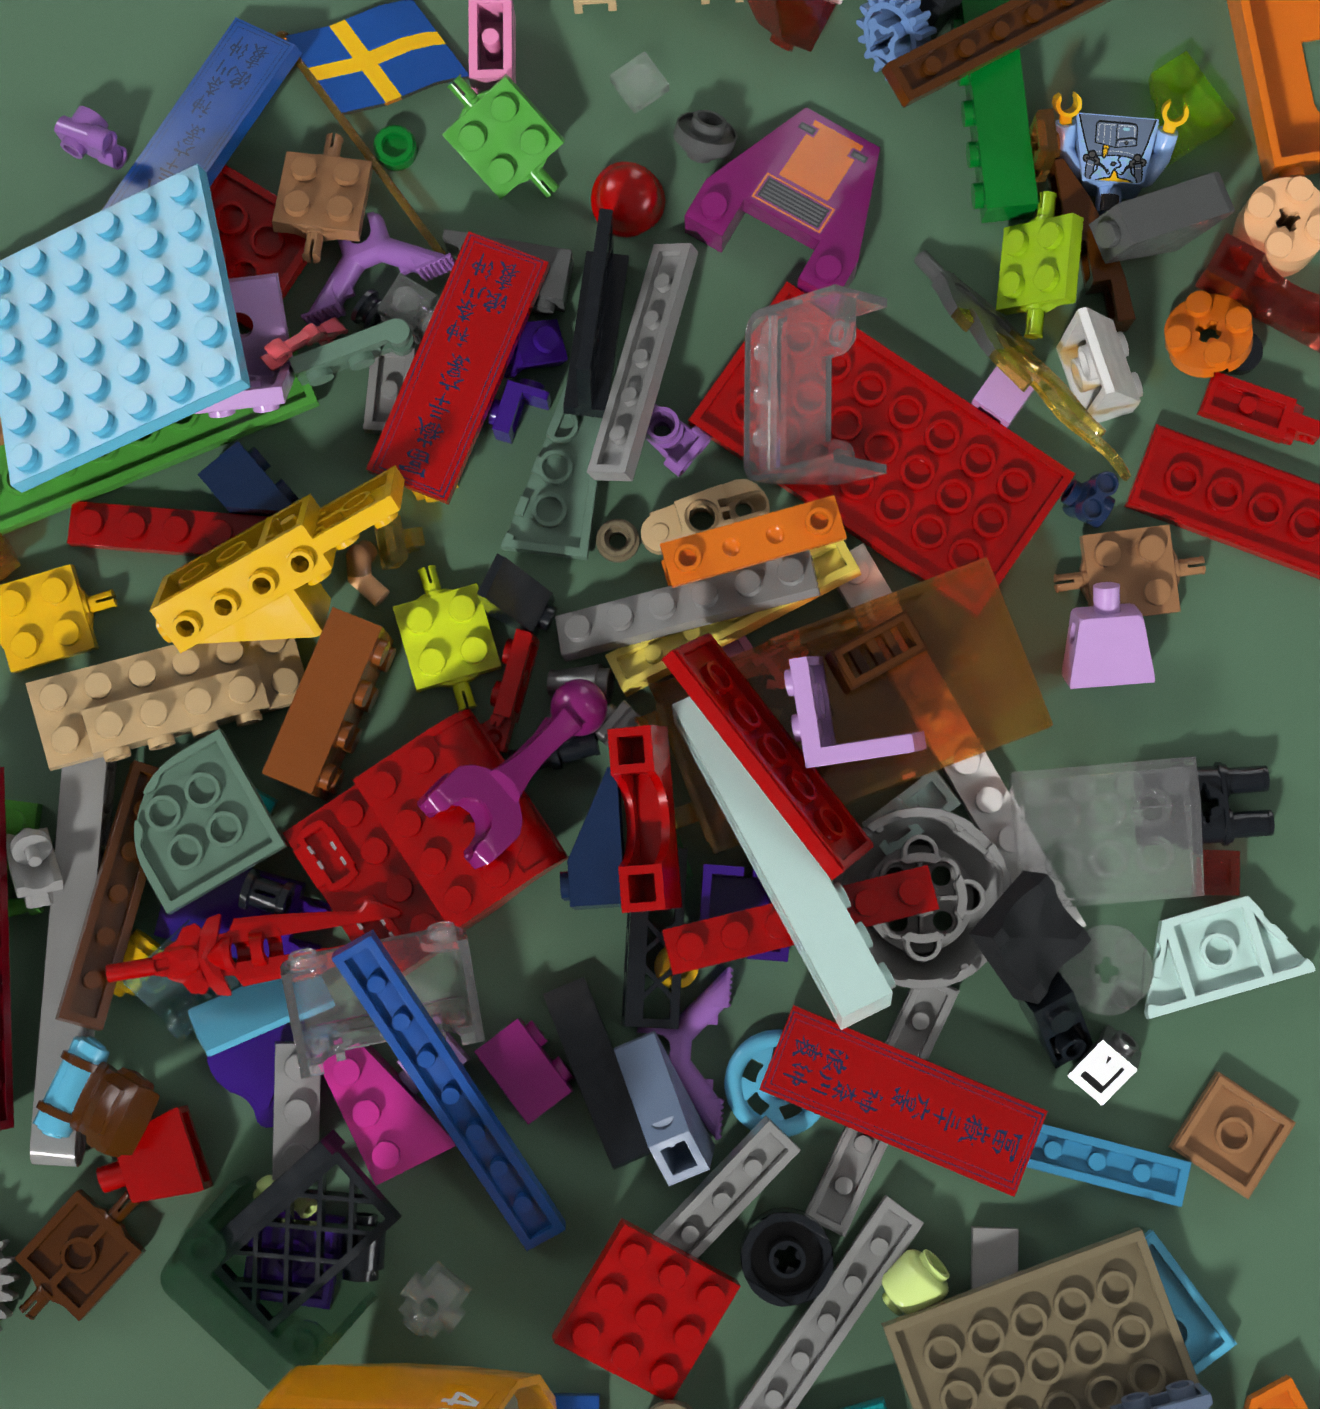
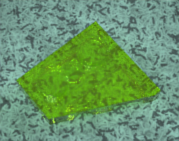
M1187 50L1152 72L1148 79L1151 100L1155 104L1153 116L1154 119H1159L1158 127L1164 125L1165 121L1161 114V108L1168 99H1171V104L1167 111V116L1171 119L1179 118L1182 115L1185 103L1189 109L1187 121L1183 125L1176 127L1179 135L1170 162L1166 167L1230 127L1236 119Z

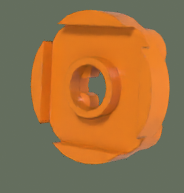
M1206 291L1191 293L1186 298V301L1180 303L1170 313L1165 323V347L1169 353L1170 360L1183 373L1198 378L1214 377V372H1222L1228 369L1229 373L1237 369L1247 359L1253 346L1251 312L1238 301L1225 295L1209 294ZM1206 329L1216 330V334L1220 337L1218 339L1209 338L1207 342L1200 341V332Z

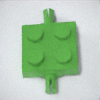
M459 74L447 88L462 102L464 108L459 118L442 133L443 137L500 200L518 184L529 179L546 198L551 196L552 192L554 193L560 185L551 178L543 169L547 158L564 143L565 139L507 74L490 89L481 91L478 94Z

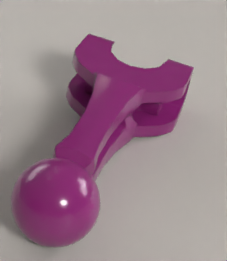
M574 679L565 682L556 690L552 697V717H546L535 733L512 756L494 769L477 765L459 766L452 772L439 778L418 800V807L429 818L434 817L438 812L447 810L450 806H460L470 813L475 822V836L464 850V857L474 869L491 863L520 835L522 814L519 799L530 779L544 761L571 737L592 734L602 726L608 711L605 694L595 683L588 680Z

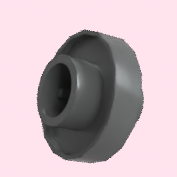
M697 110L681 114L676 121L673 131L675 141L691 160L698 163H709L711 160L731 155L738 138L737 131L723 116L709 110Z

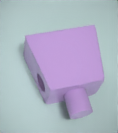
M1100 582L1094 584L1093 606L1076 607L1071 611L1062 667V677L1070 689L1155 682L1143 615L1134 604H1120V584Z

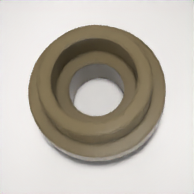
M609 520L597 532V549L601 556L610 562L622 563L628 561L638 551L640 543L638 531L633 524L626 520ZM614 535H622L626 539V544L624 547L616 549L610 545V539Z

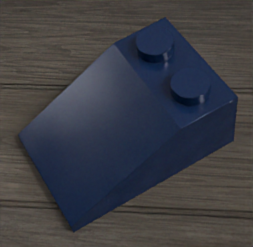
M607 767L567 860L568 871L560 872L561 899L570 901V907L574 910L621 907L618 866L624 857L621 791L617 782L611 776L610 767Z

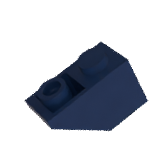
M239 441L234 443L197 474L232 514L272 516L299 499L282 478L274 484L265 471L271 466L255 447H252L247 452Z

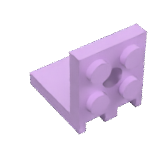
M278 273L229 279L235 312L245 313L253 322V330L251 332L240 334L251 388L195 414L208 413L210 418H223L235 414L236 409L253 408V412L266 413L279 409L280 404H285L296 377L290 360L279 369L271 371L260 359L261 356L267 354L264 347L276 338H281L283 342L289 339Z
M805 656L789 659L790 669L784 671L785 686L788 696L795 697L797 714L791 717L792 731L795 741H802L806 768L912 753L927 749L924 731L836 744L823 656Z

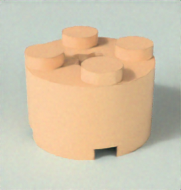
M1302 176L1276 178L1264 183L1254 191L1239 212L1233 228L1232 243L1240 261L1253 271L1256 269L1262 273L1269 274L1268 277L1283 278L1299 272L1312 260L1320 250V191L1314 187L1311 180Z

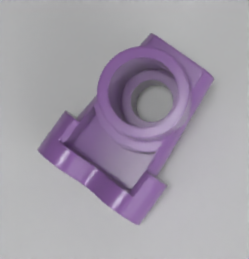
M79 106L71 118L63 115L56 122L54 131L61 140L60 146L71 156L82 159L87 154L98 159L100 163L117 170L121 169L126 163V148L117 144L116 133L107 129L108 123L105 119L90 108Z
M655 404L645 439L666 459L663 465L680 477L689 468L694 459L707 447L712 437L696 425L691 428L680 421L672 409ZM659 426H666L670 429L671 433L667 436H657L654 434V431Z

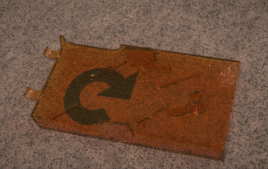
M987 557L773 637L757 647L729 657L802 752V741H795L791 724L792 715L797 714L795 697L788 696L784 679V671L790 669L789 659L823 656L836 744L924 731L927 749L815 767L844 806L1051 729L1053 726ZM907 610L928 649L845 695L826 663L824 656L831 650ZM898 628L890 629L902 652L908 650L909 648ZM881 636L874 638L886 660L892 659L893 657ZM864 645L858 647L869 668H875L876 665ZM844 655L843 657L855 678L859 677L860 674L849 655ZM676 678L648 684L657 702L655 704L657 710L635 717L636 726H668L669 742L692 801L674 808L676 829L699 821L706 841L710 843L713 854H721L741 846L674 723L672 704L689 697V695Z

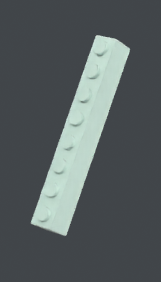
M689 696L672 704L675 725L839 1028L843 1030L891 1006L893 995L891 989L896 987L895 981L887 965L884 962L877 964L869 948L873 947V942L864 924L861 921L855 924L847 911L851 907V903L840 882L832 884L827 873Z

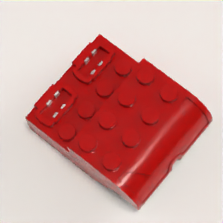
M471 709L455 713L432 726L354 778V786L283 832L286 840L294 850V854L333 911H356L360 909L366 899L384 903L400 910V915L395 918L345 925L342 928L351 942L372 929L379 939L402 936L405 940L403 945L390 954L401 973H404L498 910L534 881L569 858L525 791H523L519 799L522 814L520 835L496 859L478 869H474L464 857V850L475 836V822L470 813L460 806H450L447 810L438 812L434 817L429 818L418 807V800L439 778L452 772L457 767L477 765L494 769L505 761Z

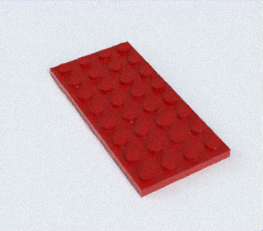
M788 281L688 420L690 426L694 427L696 425L712 437V441L802 502L807 503L834 495L845 531L975 619L1075 476L1074 472Z

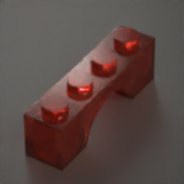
M1226 233L1212 253L1195 286L1209 294L1225 295L1238 301L1249 309L1252 317L1320 353V294L1310 292L1291 283L1273 269L1267 260L1266 253Z

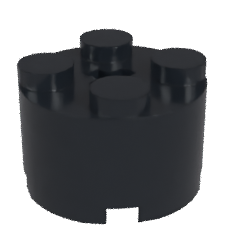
M789 1207L772 1208L755 1218L743 1235L740 1247L742 1271L752 1291L764 1301L780 1307L799 1305L816 1298L827 1286L833 1271L832 1246L822 1226L804 1211ZM788 1246L794 1247L793 1253L797 1261L795 1263L787 1261L783 1267L779 1266L778 1255L775 1252L778 1249L785 1251Z

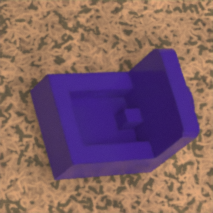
M557 319L526 323L504 374L505 378H514L523 369L561 366L568 360Z
M521 378L519 383L507 380L502 399H494L488 417V424L493 425L492 430L495 439L510 444L513 443L525 404L544 410L550 409L552 403L550 393L544 390L545 386L543 384L526 378Z

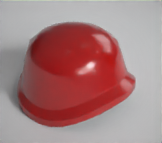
M622 161L609 165L597 176L591 192V208L597 223L600 208L613 210L614 236L634 237L648 231L659 222L665 209V194L661 183L651 171L637 163Z

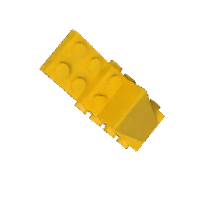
M396 465L321 508L310 493L164 576L149 610L156 619V627L162 638L168 643L173 642L178 651L182 653L197 644L312 638L320 636L327 621L331 598L320 582L331 574L336 550L345 549L353 544L360 537V532L373 525L376 529L388 525L399 514L405 479Z

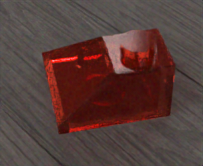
M747 0L757 22L772 33L769 40L792 52L794 46L811 52L835 7V4L830 0Z

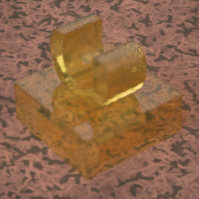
M400 515L388 525L378 529L374 528L382 570L400 568L409 558L408 553L420 551V546L425 545L422 527L403 530Z

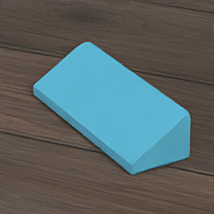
M317 968L277 980L245 987L241 986L232 990L231 996L220 995L190 1008L188 1015L197 1039L206 1055L211 1057L335 1002L320 969Z

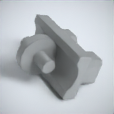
M24 828L16 836L7 834V863L17 898L24 897L26 908L29 909L52 905L54 903L53 891L64 890L48 828H40L38 830Z

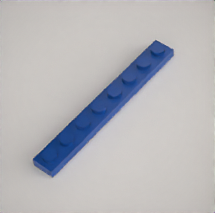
M372 929L334 951L331 957L332 961L526 1251L565 1231L566 1221L374 930Z

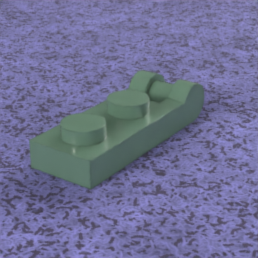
M395 318L293 356L289 360L294 374L302 386L306 384L318 386L331 381L335 373L350 368L356 371L367 368L375 362V358L393 352L399 356L408 355L414 349L415 341L408 324L402 319Z

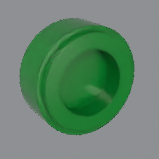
M401 125L384 127L377 133L373 143L378 162L388 170H404L411 166L417 157L418 148L415 138L409 129Z

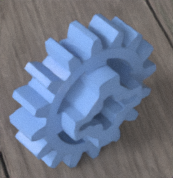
M868 0L867 3L860 5L859 9L865 17L856 20V24L864 31V34L858 37V42L866 44L867 50L864 53L865 59H874L873 70L876 73L881 71L888 62L931 41V35L937 33L935 27L928 26L927 20L931 16L930 11L922 12L919 8L921 0Z

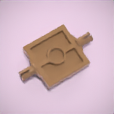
M333 133L326 135L323 154L316 155L286 151L272 219L274 232L296 234L306 239L302 258L308 263H311L312 257L313 263L320 262L324 241L340 239L360 242L373 173L372 161L341 157L340 153L344 139L337 133H335L334 140Z
M1169 524L1088 534L1079 537L1082 555L1079 572L1054 574V583L1071 581V583L1056 584L1054 588L1056 593L1082 589L1089 607L1093 606L1094 584L1115 582L1120 584V604H1134L1143 617L1181 612L1178 593L1180 577L1197 574L1203 575L1205 574L1206 566L1188 567L1205 563L1203 556L1177 559L1172 548Z

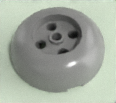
M917 807L894 811L864 827L863 831L874 843V847L836 877L832 884L840 882L843 886L884 876L894 867L904 871L928 865L930 875H932V871L936 867L941 866L950 872L948 884L939 886L932 881L939 905L938 910L907 917V926L900 932L893 931L889 927L888 922L866 927L873 942V947L869 948L876 963L884 962L887 965L895 985L912 989H932L949 986L977 972L987 962V959L969 933L1012 884L1006 863L995 844L967 819L935 808ZM918 824L925 831L922 834L912 836L904 842L900 849L887 856L879 847L883 840L890 843L901 839L911 831L908 827L909 825ZM944 911L951 916L952 924L946 931L936 929L933 924V917L937 912Z

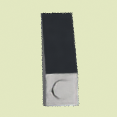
M498 553L496 554L477 592V596L489 617L514 629L531 632L536 637L541 629L547 632L558 610L557 607L553 606L555 601L553 593L506 557Z

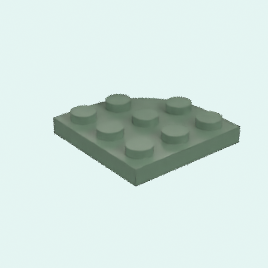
M221 729L183 749L167 760L155 772L143 791L144 796L140 804L137 820L134 823V842L140 865L167 914H173L288 846L224 731Z

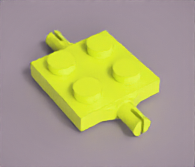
M428 566L432 583L429 582L425 567L418 569V573L425 594L414 601L393 606V612L416 691L421 692L435 687H452L458 711L466 710L463 693L465 694L469 709H473L477 705L475 704L469 682L481 674L501 669L500 659L484 606L477 596L478 585L475 583L454 590L442 589L436 566Z

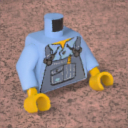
M1073 91L1072 106L1069 109L1062 110V97L1058 92L1052 99L1054 110L1060 114L1059 119L1055 121L1054 157L1056 159H1064L1088 195L1096 196L1095 208L1101 216L1116 204L1121 203V199L1136 198L1141 188L1153 185L1170 162L1179 135L1176 127L1183 125L1189 117V109L1186 103L1184 104L1182 115L1179 118L1171 119L1167 116L1171 99L1165 101L1161 108V114L1165 122L1163 126L1158 127L1159 119L1079 113L1082 108V99L1075 91Z

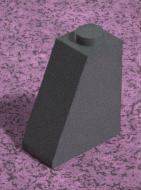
M1213 172L1118 203L1091 222L1089 226L1104 263L1108 264L1178 251L1234 213L1235 209L1220 173Z

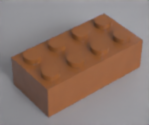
M332 607L262 770V774L324 801L327 800L329 793L336 794L345 774V770L340 768L347 752L352 754L355 751L361 738L362 729L357 727L364 711L370 713L376 703L379 689L375 685L381 671L388 672L396 654V648L392 647L394 640L382 626Z

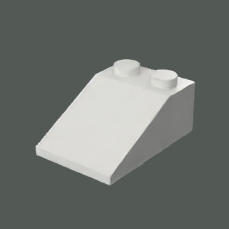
M1088 307L1077 309L1056 349L1084 428L1133 413L1141 402L1140 397L1143 396V388L1136 372L1131 373L1126 359L1129 356L1128 343L1123 332H1117L1113 320Z

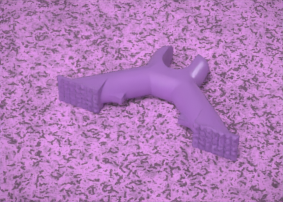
M369 212L367 213L371 229L369 237L364 242L358 244L354 243V241L337 239L342 257L309 312L302 314L301 318L307 324L313 323L315 326H319L331 318L344 316L346 312L343 304L346 299L356 296L353 288L363 271L382 262L399 267L402 276L414 272L418 273L427 282L429 279L432 280L434 277L437 278L439 275L452 271L456 260L451 253L445 255L390 238L383 217L378 213Z
M727 967L679 1015V1029L637 1028V1033L655 1031L657 1034L668 1039L670 1043V1053L668 1056L699 1116L715 1140H719L722 1137L720 1134L722 1129L720 1127L723 1126L721 1123L723 1117L721 1115L724 1113L722 1111L724 1100L713 1091L714 1079H705L691 1061L692 1040L708 1024L718 1025V1014L724 1008L731 1006L729 1001L732 999L729 996L732 993L729 990L732 989L730 986L733 983L731 972L734 971L731 967Z

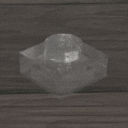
M645 51L610 74L611 83L634 114L669 91V83Z

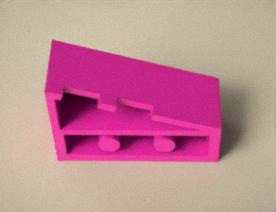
M367 1040L357 1041L317 1061L375 1186L456 1146L426 1101H423L417 1094L415 1095L400 1079L398 1072Z

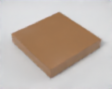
M1215 1072L1168 1147L1244 1198L1249 1199L1296 1122L1222 1073Z

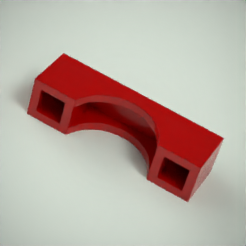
M644 725L607 729L611 776L620 788L627 822L625 854L618 866L622 913L681 908L682 896L668 726Z

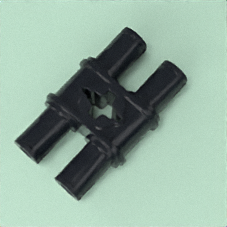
M1215 762L1213 766L1183 768L1179 764L1171 767L1169 772L1131 775L1130 792L1133 801L1171 798L1175 803L1176 810L1174 816L1135 819L1134 834L1137 845L1176 843L1178 847L1187 849L1190 845L1221 843L1223 846H1228L1234 842L1235 838L1272 836L1275 830L1272 810L1232 812L1228 802L1230 794L1268 791L1270 788V777L1267 766L1228 768L1226 764ZM1200 795L1202 801L1210 802L1211 806L1209 810L1203 813L1200 808L1193 807V801L1200 798Z

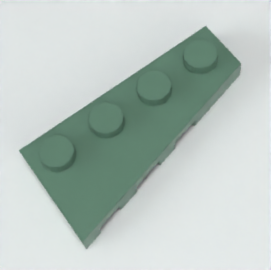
M566 385L547 429L546 438L540 453L536 457L531 469V475L524 493L520 496L514 511L515 515L509 530L506 532L500 547L502 550L588 560L598 481L594 480L587 473L602 418L564 414L563 404Z

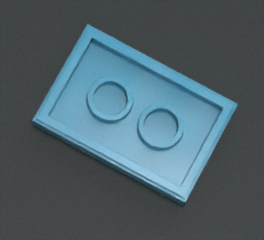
M1150 1229L1144 1233L1197 1375L1237 1345V1343L1155 1232Z

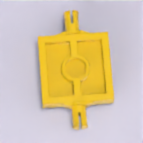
M72 564L1 584L0 645L5 651L11 673H19L99 649L93 629V613L118 606L117 600L113 599L116 597L113 589L88 596L81 587L75 565Z

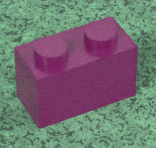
M517 1018L474 1052L529 1125L574 1090L569 1082L575 1077L559 1056L552 1060L542 1046L548 1040L534 1021L531 1020L525 1024L521 1018Z

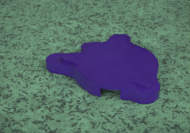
M287 1023L211 1057L207 1056V1062L216 1081L229 1092L247 1100L253 1108L260 1126L270 1128L273 1127L275 1041H320L321 1053L328 1050L331 1044L330 1034L325 1029H299Z

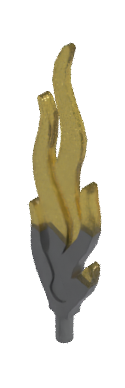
M927 250L920 252L915 257L914 263L933 282L931 286L959 327L965 332L970 330L985 354L1023 392L1031 385L1052 413L1071 431L1100 452L1110 462L1120 477L1127 481L1131 474L1124 461L1101 438L1106 433V429L1090 415L1067 385L1040 359L1032 354L1035 348L1000 312L996 311V308L961 281L954 273L946 271Z

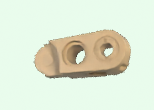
M736 479L676 500L673 505L649 513L650 516L647 517L641 527L642 543L651 553L662 555L660 543L768 514L770 512L769 500L764 491L756 483L748 479ZM739 504H746L751 508L752 513L740 517L736 514L735 509ZM698 512H706L713 517L714 524L706 530H698L691 525L690 518Z

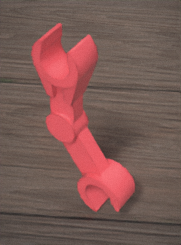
M336 317L321 323L319 326L310 323L298 334L284 342L281 338H276L264 347L267 354L261 356L260 359L271 371H275L291 358L293 352L305 345L311 346L314 343H319L320 345L333 342L338 335L347 334L348 330Z

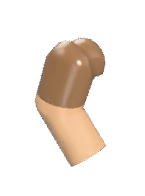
M362 540L358 544H352L346 553L347 579L357 591L376 607L386 599L390 591L372 575V562L375 560V556H377L375 545L370 541Z

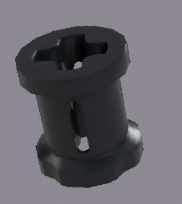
M252 869L242 886L238 906L245 910L253 907L271 914H286L289 912L294 899L296 883L287 881L285 884L260 877V872ZM260 893H265V894L274 896L275 898H270V897L261 895Z

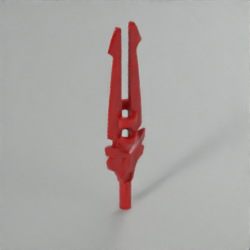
M366 899L360 909L356 911L286 913L234 918L229 931L221 934L222 915L217 914L207 918L202 928L197 923L183 927L177 940L167 946L163 952L153 957L107 964L106 977L108 982L111 983L155 975L168 977L169 980L182 983L191 994H207L211 987L217 995L231 996L232 991L225 976H235L243 987L277 980L334 964L331 959L333 952L345 946L284 955L281 936L395 918L400 915V910L384 903ZM402 936L380 939L389 954L403 945L405 941ZM264 939L268 941L269 957L264 952ZM232 944L235 945L237 950L236 963L234 962L231 954Z

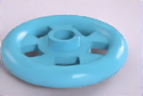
M783 1030L762 1031L746 1039L732 1054L724 1078L726 1099L735 1117L749 1130H752L767 1116L788 1137H791L809 1129L821 1116L802 1108V1111L797 1115L784 1119L779 1108L790 1102L759 1090L771 1061L773 1049L777 1046ZM751 1059L763 1064L755 1082L743 1077L744 1070ZM755 1092L758 1093L764 1102L769 1104V1107L761 1115L755 1112L747 1102Z

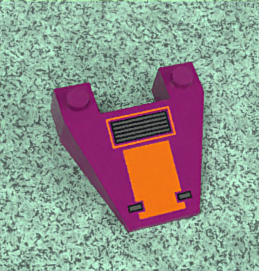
M806 107L705 180L685 214V233L722 253L744 214L747 213L814 250L798 278L797 288L835 312L855 278L880 147Z

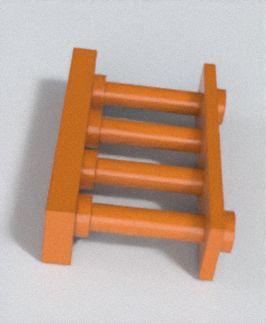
M832 495L660 543L664 558L661 564L667 585L675 588L846 540L847 536L835 496Z

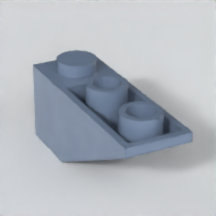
M652 1031L615 1047L614 1052L648 1148L668 1186L710 1170L715 1144L657 1033Z

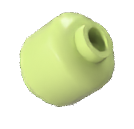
M909 1249L883 1275L882 1285L885 1292L882 1294V1299L887 1307L898 1316H901L903 1313H914L943 1300L949 1292L947 1279L950 1277V1274L943 1262L930 1250L925 1249L921 1252L916 1249Z

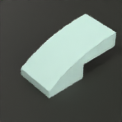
M934 768L870 816L862 825L866 827L874 820L886 814L907 808L924 807L951 812L962 802L936 768ZM918 824L909 825L908 827L911 831L901 839L890 843L884 839L879 847L887 856L900 849L904 842L912 836L922 834L925 831Z

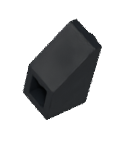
M1059 971L1052 979L1048 993L1039 1004L1017 1000L1056 1069L1069 1061L1079 1058L1094 1045L1075 994Z

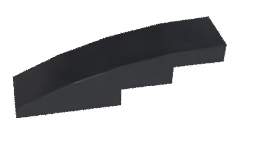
M582 977L544 993L543 996L612 1168L615 1170L652 1154L639 1123L614 1052V1047L585 978Z

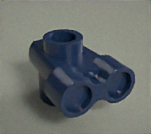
M1105 471L1093 475L1090 480L1084 483L1074 479L1067 486L1061 497V502L1064 503L1062 507L1064 513L1069 517L1078 518L1080 521L1098 528L1107 519L1114 507L1115 499L1110 495H1113L1118 489V478L1114 473Z

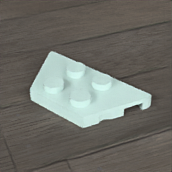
M1243 896L1159 921L1144 1014L1146 1019H1151L1316 970L1314 964L1308 958H1304L1287 940L1288 937L1280 928L1272 924L1264 916L1261 908L1249 896Z

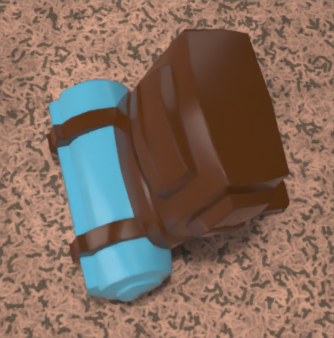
M75 1036L69 1049L63 1050L60 1056L63 1060L44 1099L39 1100L36 1106L39 1111L32 1123L43 1134L52 1138H68L73 1130L81 1132L86 1136V1143L105 1155L112 1157L132 1155L149 1124L160 1095L154 1091V1084L137 1071L124 1067L117 1070L107 1063L110 1052L96 1038L91 1036Z

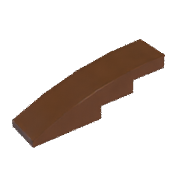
M1056 159L1047 175L1050 191L1057 194L1054 216L1075 213L1084 218L1080 266L1085 294L1103 293L1107 317L1113 320L1117 332H1126L1136 318L1120 261L1104 263L1089 226L1100 215L1088 193L1065 160Z

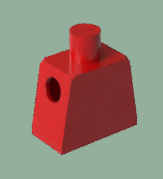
M188 1105L173 1108L149 1121L132 1155H121L117 1157V1161L97 1167L96 1169L97 1179L104 1193L126 1186L132 1203L196 1193L214 1186Z

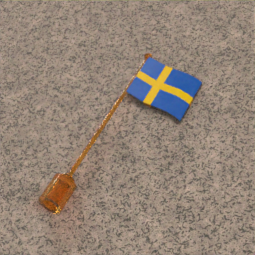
M402 0L379 5L327 27L291 35L283 30L278 31L275 36L295 44L302 52L295 64L365 159L372 161L373 170L433 251L446 255V252L344 115L390 105L435 85L452 82L459 74H461L464 80L469 79L468 72L413 0Z

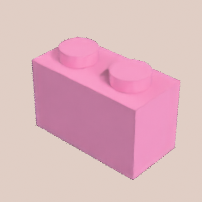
M468 0L469 82L471 88L478 94L481 91L490 89L505 74L516 84V16L513 0Z

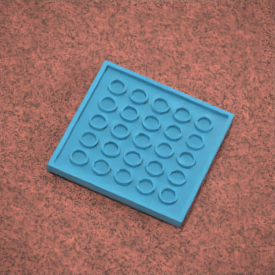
M198 164L0 260V418L10 485L19 492L23 493L251 388L207 173Z

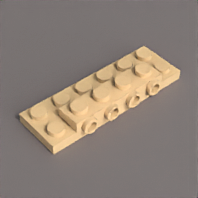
M295 638L197 644L182 653L178 651L175 645H170L25 684L50 771L101 757H104L105 762L122 760L132 755L131 749L148 745L149 750L166 748L176 743L175 737L192 733L195 739L203 738L218 730V726L235 721L237 727L260 722L263 720L262 714L290 707L304 675V668Z

